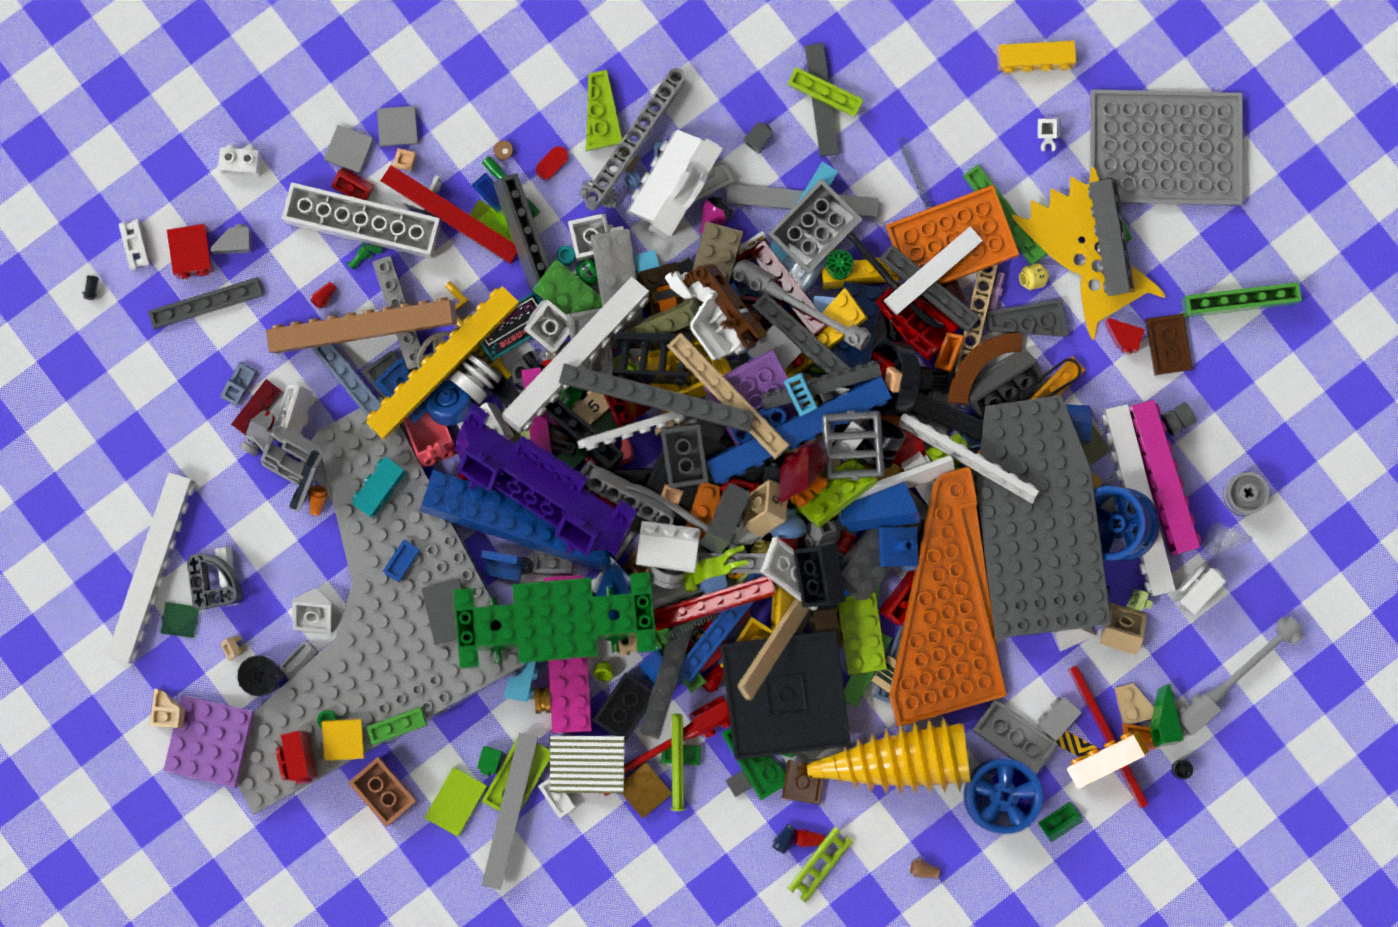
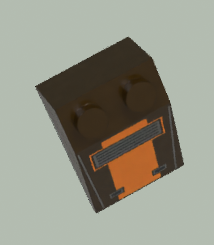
M677 262L643 270L637 275V281L649 291V301L645 305L648 317L684 302V298L670 288L665 278L670 272L674 274L678 271L680 273Z

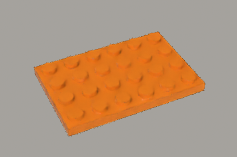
M994 185L886 225L893 246L920 268L926 265L969 227L976 232L983 241L937 280L941 285L1020 256Z

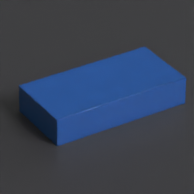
M403 539L382 572L400 583L421 550Z

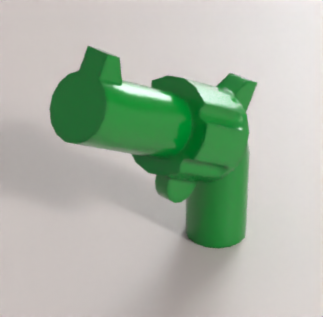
M362 242V247L356 252L357 255L351 262L346 264L354 270L363 259L371 258V253L381 254L382 247L366 245Z

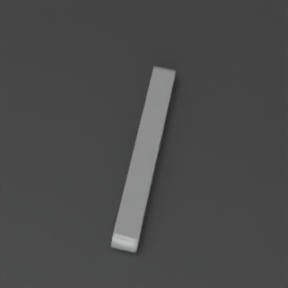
M673 68L668 72L586 191L585 206L589 210H597L602 205L682 89L685 74L680 68ZM679 77L681 80L675 82L671 78ZM667 91L670 93V96L665 97L661 93ZM657 106L660 110L655 112L651 110V107ZM643 121H647L650 123V125L644 127L640 123ZM637 136L640 140L634 142L630 138ZM622 151H626L629 153V155L623 157L619 153ZM612 166H616L619 168V170L616 172H612L609 170V168ZM601 181H605L609 185L606 187H601L599 183ZM591 196H595L598 198V200L596 202H590L588 198Z

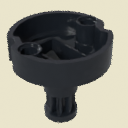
M885 340L875 347L874 351L881 353L894 363V368L902 373L899 392L889 390L891 398L888 399V403L881 407H877V405L873 407L882 416H902L904 413L908 414L913 408L919 393L940 391L942 394H949L951 382L955 378L953 369L952 371L920 366L914 348L905 341Z

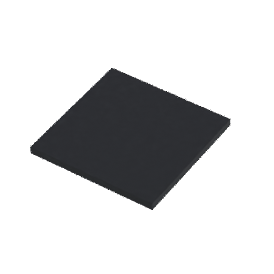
M837 630L793 635L751 700L744 698L738 684L768 638L720 644L735 760L851 746Z

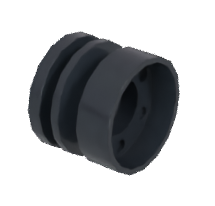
M873 419L868 421L865 430H874ZM881 419L884 468H890L906 436L896 425ZM874 438L863 439L855 450H875ZM862 458L876 466V458Z
M255 655L241 663L237 673V680L244 692L251 696L262 697L269 695L277 688L280 681V672L273 660L265 656ZM257 671H259V673H264L262 681L258 679L255 680L254 677L257 676Z

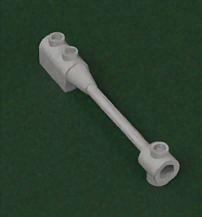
M747 259L739 261L733 268L731 278L761 295L767 293L772 298L784 300L843 333L845 335L844 341L861 351L867 346L871 333L866 328H860L854 324L848 328L787 294L775 282L777 276Z
M1285 616L1281 617L1276 622L1278 626L1275 629L1278 634L1223 684L1202 695L1198 692L1190 699L1192 704L1188 708L1184 705L1178 710L1180 726L1189 736L1196 734L1221 711L1217 704L1226 695L1228 689L1284 640L1286 643L1290 642L1293 645L1304 636L1302 627L1291 616L1288 618Z

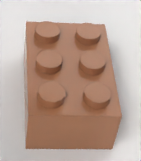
M381 757L373 760L348 782L386 827H389L418 801Z

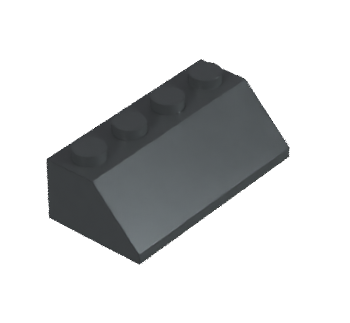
M1024 349L974 381L970 389L968 404L977 418L984 421L985 406L1020 401L1021 393L1043 376L1037 360ZM1045 378L1023 395V400L1032 397L1046 383Z

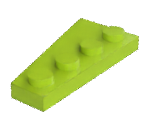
M607 70L589 73L586 152L616 146L622 140Z

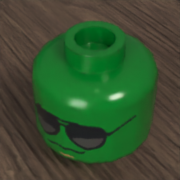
M587 258L576 267L575 274L588 286H592L598 281L595 261L591 258Z

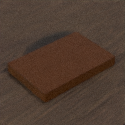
M1184 314L1145 319L1154 376L1192 371Z

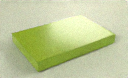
M453 767L424 818L459 837L487 785Z

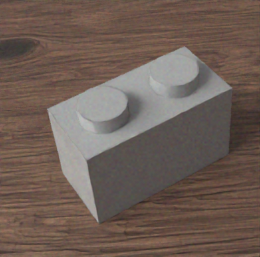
M1057 697L1050 705L1052 709L1048 713L1043 712L1037 719L1039 723L1036 726L1053 741H1057L1082 713L1066 697H1061L1060 699Z

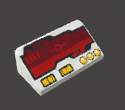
M761 231L741 244L736 264L744 259L748 261L753 259L749 252L762 241H765L770 247L764 232Z

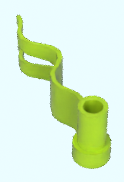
M744 545L729 549L721 556L704 559L695 565L694 572H685L683 580L686 592L696 591L698 589L697 584L709 578L726 575L734 568L749 564L748 560L724 565L731 555L744 550Z

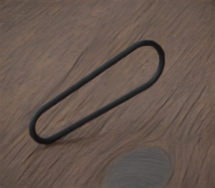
M1073 359L1062 360L1056 366L1050 369L1047 373H1045L1042 377L1036 380L1033 384H1031L1028 388H1026L1020 395V401H1023V395L1028 390H1030L1033 386L1039 383L1047 375H1049L1056 368H1058L1060 365L1067 361H1071L1077 365V376L1070 382L1066 383L1065 385L1061 386L1060 388L1056 389L1055 391H1053L1045 397L1052 396L1060 390L1064 389L1065 387L1069 386L1080 377L1081 367L1079 363Z

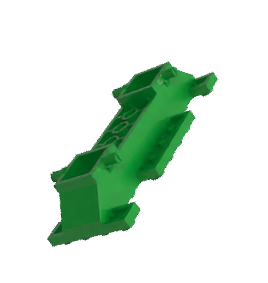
M650 572L630 574L631 594L614 595V586H610V591L609 586L605 587L606 596L593 597L591 578L512 584L514 604L498 605L497 596H494V604L493 598L489 597L490 606L474 607L473 588L453 590L459 668H478V651L494 652V663H498V656L499 663H503L502 651L517 647L519 664L598 657L597 641H611L612 653H615V645L616 653L620 652L619 641L623 638H632L636 636L637 653L657 651ZM616 611L619 614V619L611 620L608 616L609 612ZM497 621L502 627L499 631H493L490 628L491 623Z

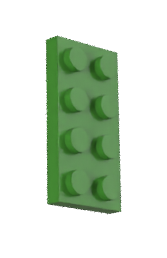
M558 260L551 264L532 289L542 299L549 300L564 314L602 308L601 296Z

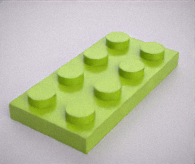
M848 459L834 471L867 469L855 459ZM864 477L854 481L851 478L827 479V486L820 493L816 494L812 490L810 491L815 496L806 506L799 507L796 501L793 505L820 528L877 484V477Z
M872 593L868 600L857 601L852 596L846 597V602L838 603L848 675L887 670L876 593Z
M517 739L482 799L483 803L499 812ZM539 743L536 745L521 810L550 760V750Z

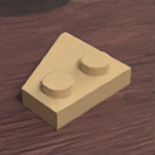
M1134 683L1114 688L1122 724H1133L1152 719L1154 707Z
M154 689L150 726L183 728L185 708L162 689Z

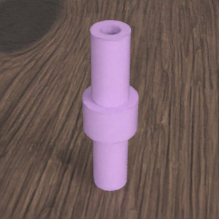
M997 273L996 281L991 291L992 296L988 307L989 310H996L998 299L1003 292L1004 273Z

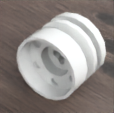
M469 355L467 359L473 365L470 366L463 362L462 365L467 372L463 373L456 370L449 380L463 389L472 397L474 402L480 405L488 396L483 387L486 386L493 390L495 387L489 380L491 379L497 384L501 380L484 361Z

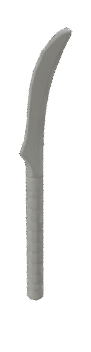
M629 484L627 486L628 489L638 491L663 503L706 533L708 529L706 528L707 524L679 505L670 502L641 485ZM733 542L732 545L728 544L726 547L732 549L739 546ZM742 550L738 553H747V551Z

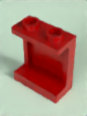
M205 224L167 229L172 272L175 277L188 279L190 275L207 276L209 272H214L211 265L207 235H209L208 227Z

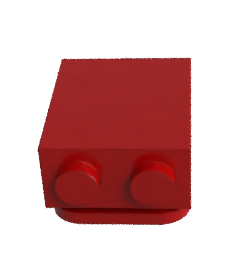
M298 730L281 734L282 746L276 747V756L282 780L296 782V784L301 785L312 783V779L318 778L309 732Z

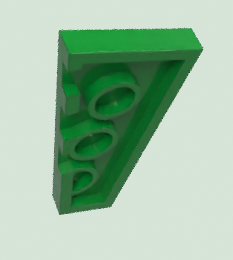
M731 728L722 732L721 735L734 756ZM770 756L736 760L760 801L783 788L785 772Z

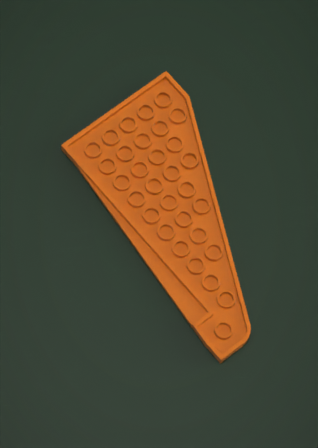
M970 466L943 473L933 483L918 554V566L915 568L889 693L897 727L1007 696L999 665L976 508L975 486Z

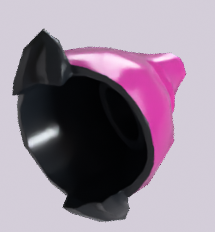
M711 196V198H706L703 204L702 224L699 232L703 234L706 222L724 225L733 217L734 209H729L722 203L721 197Z

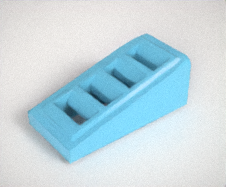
M801 373L783 381L800 416L818 408ZM798 380L801 381L800 384H798V385H796V386H794V387H792V388H791L790 385H789V384H791V383H793V382H796V381H798ZM801 387H804L803 391L797 394L793 393V391ZM807 394L808 397L797 401L796 398ZM810 400V404L802 408L800 407V404Z

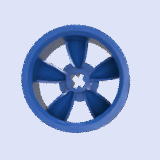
M1104 486L1094 489L1099 523L1107 524L1108 532L1100 536L1103 560L1130 561L1146 554L1156 542L1160 528L1159 515L1154 503L1142 492L1131 488ZM1113 497L1116 511L1109 514L1101 508V505ZM1129 502H1131L1137 510V513H1135L1134 515H1131L1129 512L1126 511ZM1134 526H1139L1137 536L1135 537L1132 534ZM1115 538H1123L1125 549L1117 553L1110 551Z
M1011 759L988 760L977 766L970 773L971 782L965 783L963 799L966 811L971 819L985 830L999 834L1020 832L1029 827L1041 811L1043 791L1040 781L1028 766L1019 761ZM997 767L1000 782L992 786L981 777L989 770ZM1014 769L1026 780V783L1017 788L1010 783ZM1002 791L1003 793H1008L1006 796L1007 801L1000 800ZM975 794L990 796L992 804L979 812L975 802ZM1019 798H1030L1025 814L1016 806ZM999 810L1007 811L1011 822L1010 825H993Z

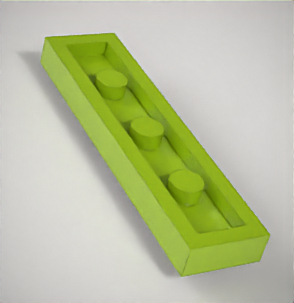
M795 67L787 83V86L854 118L864 99Z

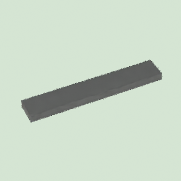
M824 44L805 45L808 73L829 83ZM812 98L819 156L838 155L833 108Z
M892 244L879 259L905 282L921 269ZM937 281L921 294L967 333L980 318Z
M256 277L149 310L148 313L152 327L156 330L260 298L264 294L259 278Z
M764 293L752 305V308L772 326L775 325L803 354L827 375L850 368L767 293Z

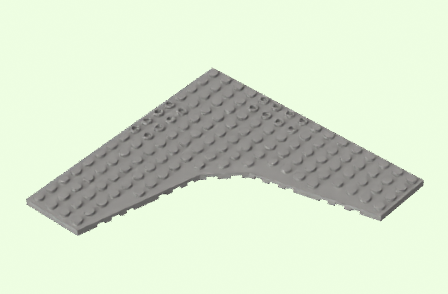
M381 397L378 398L380 402L383 401ZM360 408L316 432L323 433L326 436L323 450H325L323 462L351 576L352 587L336 637L255 711L238 781V786L253 814H257L309 785L282 780L276 756V747L282 746L281 734L298 730L309 732L318 778L312 779L313 782L354 760L324 761L323 731L317 723V717L323 710L335 712L338 720L362 718L364 754L400 737L398 736L373 746L366 728L367 726L419 707L423 708L428 722L457 706L483 688L527 665L526 663L519 664L517 647L502 651L503 663H499L498 656L497 664L494 663V652L478 651L479 667L460 669L457 640L439 645L434 644L421 588L459 578L462 589L473 588L474 607L490 606L489 597L493 598L454 524L450 521L419 512L429 479L401 426L399 425L383 441L367 426V416ZM386 456L408 473L373 519L351 504L353 502L352 498L358 490L361 491L367 476L374 473L377 462ZM404 539L421 551L399 583L382 571ZM497 621L490 625L493 631H499L502 627Z

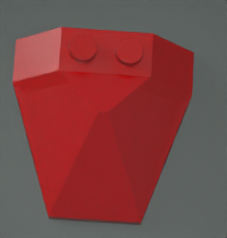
M889 288L875 303L907 343L911 344L918 354L929 361L940 351L946 334H955L960 326L927 299L920 296L913 302L929 316L945 324L946 326L943 329L934 328L925 323L909 306L898 315H895L884 302L894 292L892 288Z

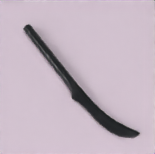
M851 231L847 235L848 239L857 247L893 291L897 290L900 287L898 283ZM914 302L908 305L928 325L938 329H943L946 326L929 316Z

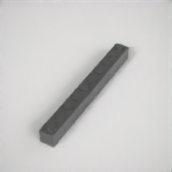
M870 361L868 364H859L855 368H846L844 371H836L831 375L826 374L821 376V378H812L806 384L812 396L879 377L882 374L878 362ZM801 387L793 391V393L797 394L803 391L804 387ZM778 388L773 392H765L763 395H760L765 410L793 402L787 388ZM804 394L796 399L798 401L808 396L807 394Z

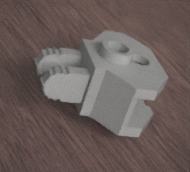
M827 521L820 528L814 523L806 524L807 532L798 538L799 543L804 547L834 544L836 528L831 521Z

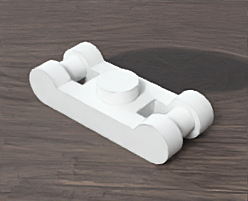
M134 219L130 223H119L130 270H136L140 266H150L139 220ZM134 229L135 234L128 235V231ZM140 253L141 258L135 260L134 255Z

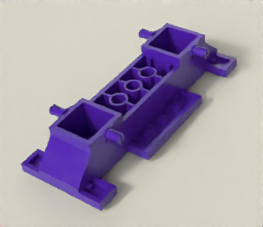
M472 404L462 423L455 448L460 457L458 472L470 480L469 489L472 487L471 490H476L478 485L490 492L493 488H496L557 528L555 536L562 539L568 545L566 548V553L573 554L574 550H577L588 557L592 551L607 550L616 556L631 527L637 510L622 500L616 509L610 504L603 502L593 493L584 489L588 478L581 472L574 470L564 461L557 459L549 451L542 449L524 436H521L516 445L512 440L505 438L495 429L488 427L486 422L489 414L483 408Z

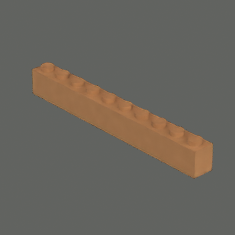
M448 297L437 298V302L432 303L429 300L419 301L418 305L411 306V303L400 304V308L393 309V306L382 307V311L377 312L374 309L364 310L363 314L356 315V312L346 313L345 317L338 318V315L327 316V320L320 321V318L309 319V323L302 324V321L291 322L290 326L284 327V324L273 325L272 329L266 330L269 353L278 354L456 325L458 323L455 301L448 300Z

